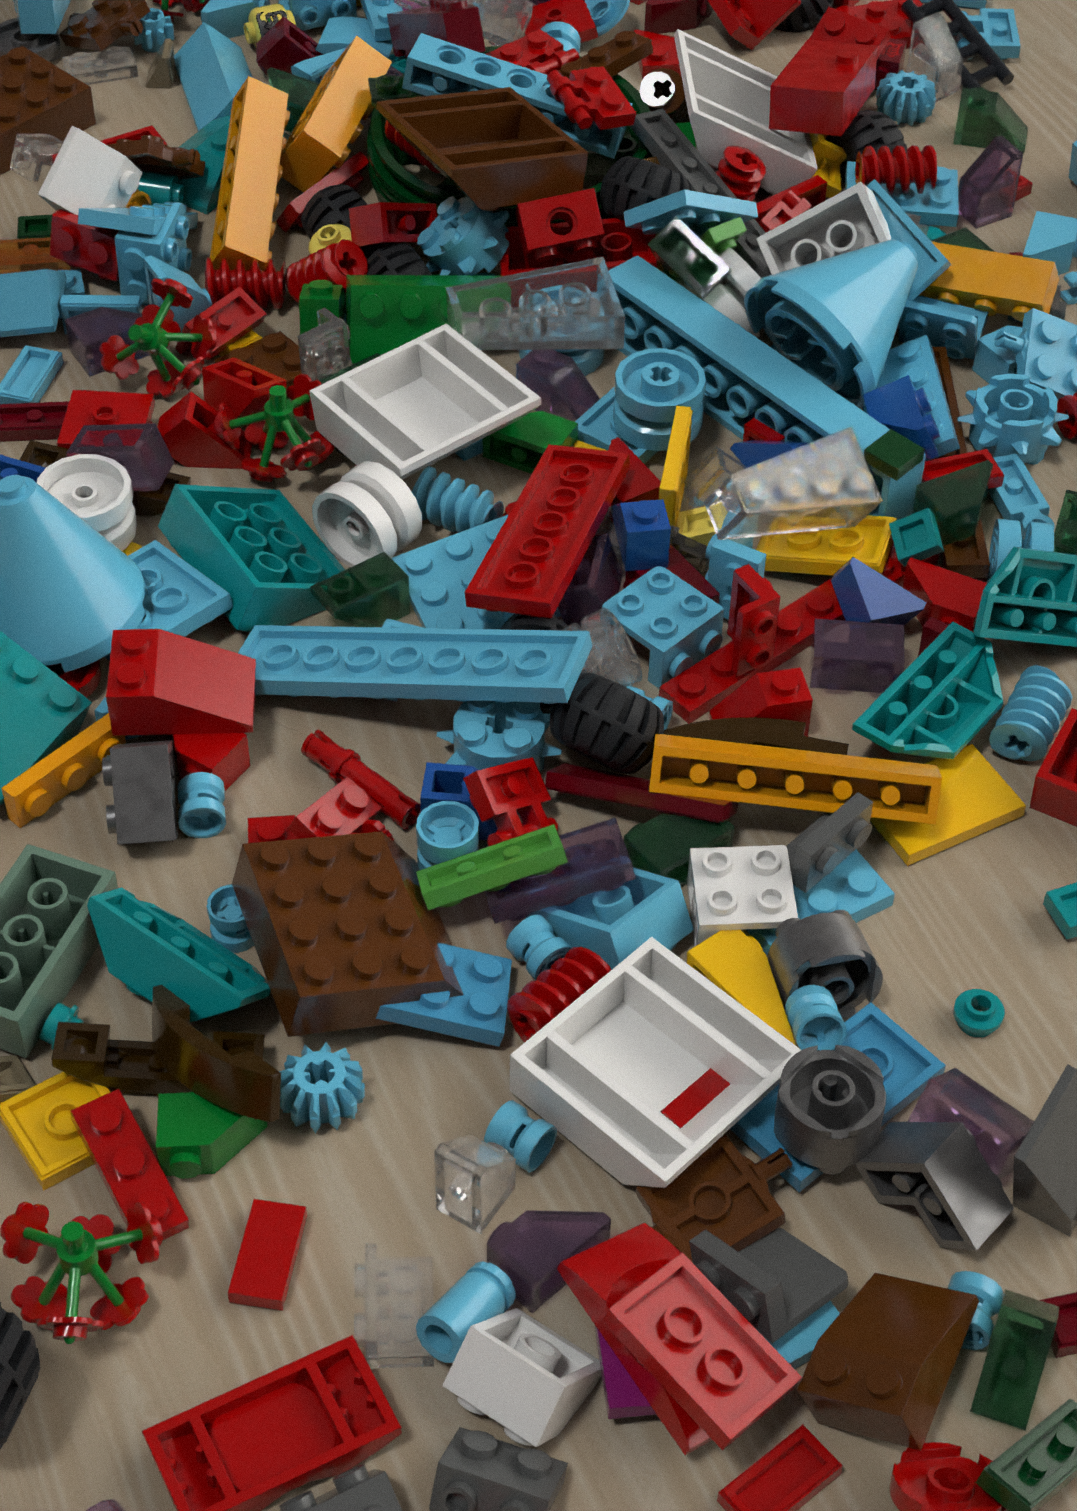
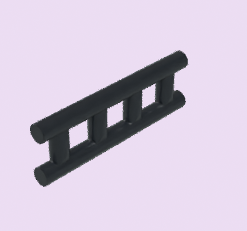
M907 0L902 4L901 10L972 99H978L983 95L984 89L980 86L981 84L996 77L1003 85H1008L1014 79L1013 73L953 0H932L920 7H917L912 0ZM944 11L952 22L935 29L927 18ZM961 33L970 44L952 51L944 40ZM979 55L987 64V67L971 74L962 62Z

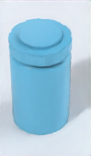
M481 1261L475 1263L464 1276L419 1318L416 1332L425 1350L437 1360L444 1363H453L470 1326L506 1312L514 1303L516 1292L509 1276L498 1266L490 1262Z

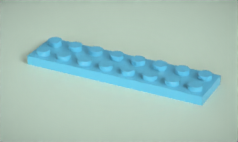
M255 625L238 654L256 659L255 695H288L291 697L329 696L331 698L368 697L373 699L403 698L414 700L439 699L461 702L469 700L499 701L503 703L543 702L545 704L568 703L593 645L589 631Z

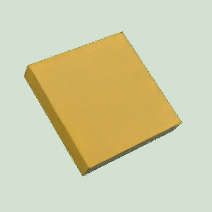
M61 1072L0 1103V1122L43 1191L94 1165L71 1120L70 1110L110 1093L106 1086L88 1082Z

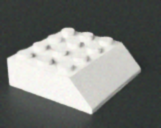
M677 29L674 33L689 119L698 152L712 169L718 170V164L724 158L723 152L726 147L740 146L752 151L763 161L766 167V174L760 182V188H763L771 196L812 178L818 168L810 134L769 129L770 87L777 76Z
M444 324L309 390L316 429L356 465L364 461L380 463L392 470L401 479L431 466L441 459L516 422L542 405L540 396L448 324Z
M651 937L510 1054V1092L544 1120L554 1125L561 1134L622 1184L665 1188L780 1083L784 1066L801 1049ZM710 1068L730 1083L727 1088L682 1128H679L661 1113V1110Z

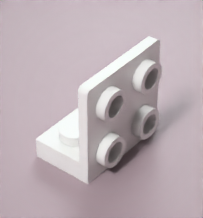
M785 845L690 848L687 890L691 922L694 929V947L720 930L777 928L786 919L798 918L788 850Z

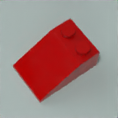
M161 629L113 630L106 692L112 735L253 732L256 659Z

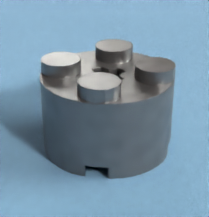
M836 910L831 913H819L803 919L790 918L780 923L776 928L775 934L777 938L769 949L767 959L777 989L785 1004L788 997L795 990L803 986H823L831 992L837 1004V1010L843 1021L846 1022L857 1013L855 1007L866 998L869 1003H872L878 996L883 983L882 971L858 924L852 919L848 911Z
M817 1045L807 1047L796 1053L782 1070L774 1116V1134L784 1148L795 1158L817 1167L825 1174L833 1175L841 1173L846 1167L858 1163L876 1145L886 1105V1092L880 1068L867 1055L854 1048L842 1045H835V1050L817 1051Z

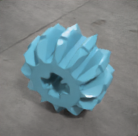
M899 70L898 74L887 73L886 78L880 80L877 87V111L897 121V125L907 123L912 126L914 121L923 123L926 117L932 115V110L935 108V83L927 80V75L915 74L914 70L910 73H905L902 70Z
M325 1042L320 1051L313 1052L304 1044L301 1051L302 1057L287 1055L286 1062L284 1063L285 1070L279 1071L281 1073L280 1108L283 1110V1113L291 1114V1120L296 1127L310 1121V1126L316 1133L322 1123H329L338 1130L341 1124L340 1117L355 1119V1114L358 1111L357 1104L362 1103L365 1097V1084L362 1082L363 1072L359 1061H351L346 1047L331 1053V1047Z

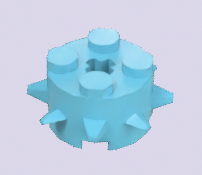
M452 196L439 205L437 210L439 215L417 238V244L429 259L426 266L430 272L441 271L440 275H475L484 268L489 273L503 258L509 246V241L505 238V233L509 230L504 225L509 218V212L506 210L492 213V211L479 209L468 197L457 200Z
M1008 373L991 377L989 384L983 388H978L976 391H967L965 397L973 406V412L957 417V421L970 423L969 439L977 451L988 449L992 457L1018 453L1023 463L1038 464L1044 459V454L1049 445L1058 446L1061 444L1062 439L1053 429L1055 422L1069 419V415L1057 412V397L1050 387L1047 386L1046 389H1041L1036 385L1030 384V376Z
M465 701L454 715L453 730L438 731L436 735L454 744V754L446 764L474 766L478 770L533 757L541 774L544 769V757L562 754V749L545 742V731L550 726V714L542 713L540 702Z

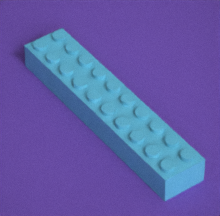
M637 255L602 274V300L606 306L605 341L627 357L645 349L666 348L680 351L694 358L704 369L706 378V406L704 412L742 440L744 424L755 418L783 435L785 441L807 442L816 446L826 457L825 464L833 473L815 493L844 514L886 516L899 520L917 512L926 454H924L923 461L897 481L863 461L864 449L890 430L885 425L869 416L856 405L814 378Z

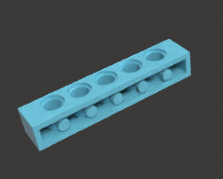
M423 33L418 37L407 57L402 88L425 96L511 87L583 149L614 159L627 126L600 130L593 121L589 128L580 129L577 123H572L566 116L564 104L558 102L551 94L546 74Z

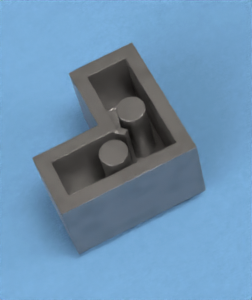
M174 741L117 744L110 748V755L102 758L104 786H113L114 805H106L108 833H117V845L176 840L178 837L175 802L177 779Z
M890 1122L880 1132L878 1141L870 1153L855 1164L878 1203L914 1205L940 1248L978 1250L1014 1209L1002 1189L1001 1180L991 1171L977 1147L975 1137L965 1128L962 1122Z

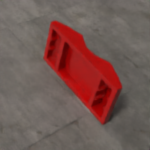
M644 1222L561 1261L556 1269L683 1454L687 1455L711 1442L712 1439L601 1321L610 1307L681 1254L663 1235Z
M351 1335L143 1430L142 1434L176 1511H262L291 1490L308 1482L338 1476L355 1467L401 1435L402 1427L354 1336Z

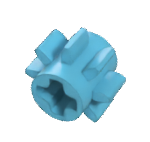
M149 8L151 11L139 20L143 25L142 34L138 33L139 36L132 35V37H134L135 45L141 44L143 50L155 53L159 51L166 38L175 39L173 24H171L170 16L164 17L163 11Z

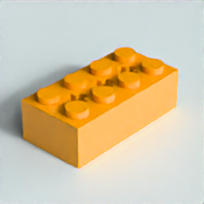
M358 36L353 39L323 76L290 134L285 150L280 157L279 165L283 166L281 177L303 193L334 171L333 165L337 168L341 167L351 152L347 148L348 142L353 144L364 128L360 123L361 118L366 120L375 108L377 102L373 100V96L378 97L390 80L385 74L392 62Z

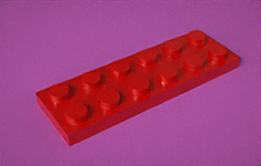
M549 444L464 592L466 607L485 609L491 612L501 611L531 617L552 618L630 469L629 453Z

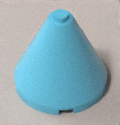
M891 239L763 277L747 291L744 298L745 312L754 333H758L763 328L773 343L771 348L861 409L865 405L863 394L875 390L879 382L918 269L917 253L906 241L901 240L899 242Z
M10 475L1 479L0 631L45 666L61 663L64 672L86 666L111 653L113 630L137 629L146 613L142 603L144 596L148 595L139 567L130 557L33 479L20 475Z

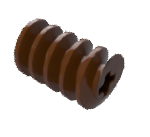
M667 68L655 69L648 73L641 82L640 95L641 100L647 103L650 111L663 109L674 123L690 122L682 77L679 73Z

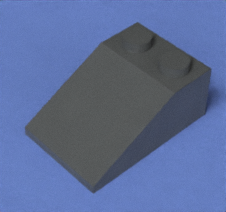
M1067 1064L1014 1156L1013 1206L1070 1237L1077 1226V1069Z

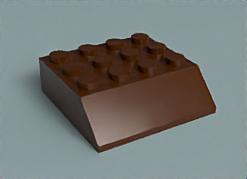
M24 46L13 48L7 54L0 57V175L65 141L72 126L84 131L96 124L91 87Z
M511 87L377 101L376 109L396 131L479 209L495 211L499 207L517 205L583 189L588 152Z
M383 832L242 844L232 886L288 1037L397 1024L376 1019L380 1005L419 1001L421 994L450 991L449 997L464 995L452 966L446 965L438 943L452 945L437 908L428 910L416 874V871L420 870L417 862Z

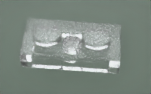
M115 46L104 51L91 53L77 52L72 56L62 57L63 70L87 85L138 77L137 64L130 46L123 48Z

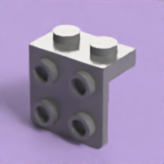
M782 1228L773 1230L739 1252L706 1229L689 1241L693 1264L756 1330L771 1343L777 1341L845 1290L849 1284L848 1275L844 1269Z

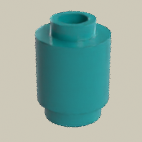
M141 171L142 175L139 179L137 190L148 194L151 199V205L153 203L184 202V184L179 183L177 175Z

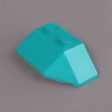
M231 115L212 120L179 146L187 150H198L200 160L206 162L204 177L179 180V183L184 184L185 188L183 204L206 215L218 205ZM284 132L283 137L288 140L290 135Z
M1013 547L983 589L973 635L983 638L1077 647V555Z
M952 622L853 723L852 730L890 752L916 757L954 759L1003 705L1004 700L998 671L993 659L994 652L991 641L983 637L974 636L972 631Z
M122 887L89 898L87 907L108 971L125 983L127 989L132 993L143 996L152 1002L153 987L163 985L190 1005V1022L233 1010L269 996L271 992L269 984L265 982L264 977L256 967L178 916L153 903L137 900L133 893Z

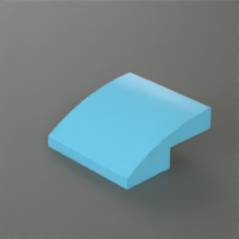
M334 17L329 18L315 50L326 54L347 48L353 39L358 36L388 59L393 44L392 40L375 42L369 23L365 18Z

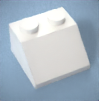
M72 126L38 195L56 211L62 209L78 215L79 208H126L132 194L138 188L142 172L125 155L79 128Z
M515 1308L470 1326L442 1386L457 1395L459 1404L468 1411L479 1415H487L503 1425L505 1434L512 1440L523 1445L538 1447L561 1433L602 1378L599 1359L523 1311Z

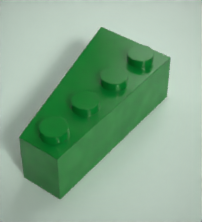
M347 275L346 355L349 363L354 364L377 358L444 324H448L462 336L508 326L510 285L504 276Z

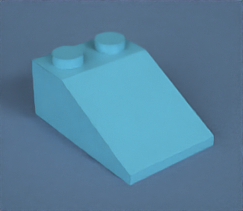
M581 852L513 901L515 910L525 918L537 914L543 915L554 928L555 937L564 938L572 948L581 946L590 949L598 954L611 969L615 968L651 937L667 949L672 950L680 940L694 930L678 880Z

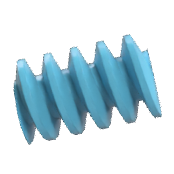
M431 466L426 467L422 471L412 490L422 513V520L428 519L431 524L436 526L442 525L445 530L451 532L457 531L459 533L499 518L504 512V505L501 501L494 504L493 491L486 489L479 496L480 489L478 485L472 483L465 490L466 484L463 479L456 478L451 483L449 473L442 472L437 477L436 468Z
M1033 665L1027 667L1021 673L1020 680L1016 683L1014 691L1009 696L1001 716L997 719L995 727L990 733L989 742L991 748L999 755L1008 759L1025 761L1040 760L1046 755L1048 746L1052 743L1054 734L1058 731L1060 722L1064 719L1066 710L1070 707L1073 698L1070 689L1060 680L1055 672L1047 667Z

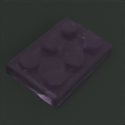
M616 817L559 835L568 863L559 865L553 871L544 875H530L510 882L508 886L501 890L485 891L494 923L497 924L506 920H521L531 912L553 905H568L578 897L600 890L611 891L621 887L625 882L636 879Z

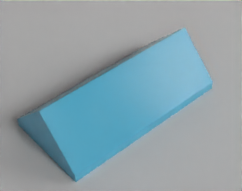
M203 22L174 55L176 71L198 131L214 119L231 115L234 96L248 76L252 77L241 47Z
M44 269L0 274V337L56 332L60 313L61 295L64 294L67 280L65 272Z

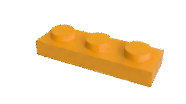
M109 713L2 787L9 820L19 828H22L34 818L42 816L52 805L66 795L81 788L87 780L102 770V758L110 755V748L117 744L126 743L125 735H112Z

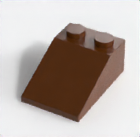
M874 1273L818 1339L802 1376L803 1378L797 1388L798 1393L817 1423L921 1451L979 1303L977 1295Z

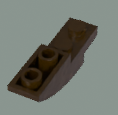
M757 717L723 718L684 724L664 730L665 735L847 755L849 744L804 736L806 722Z

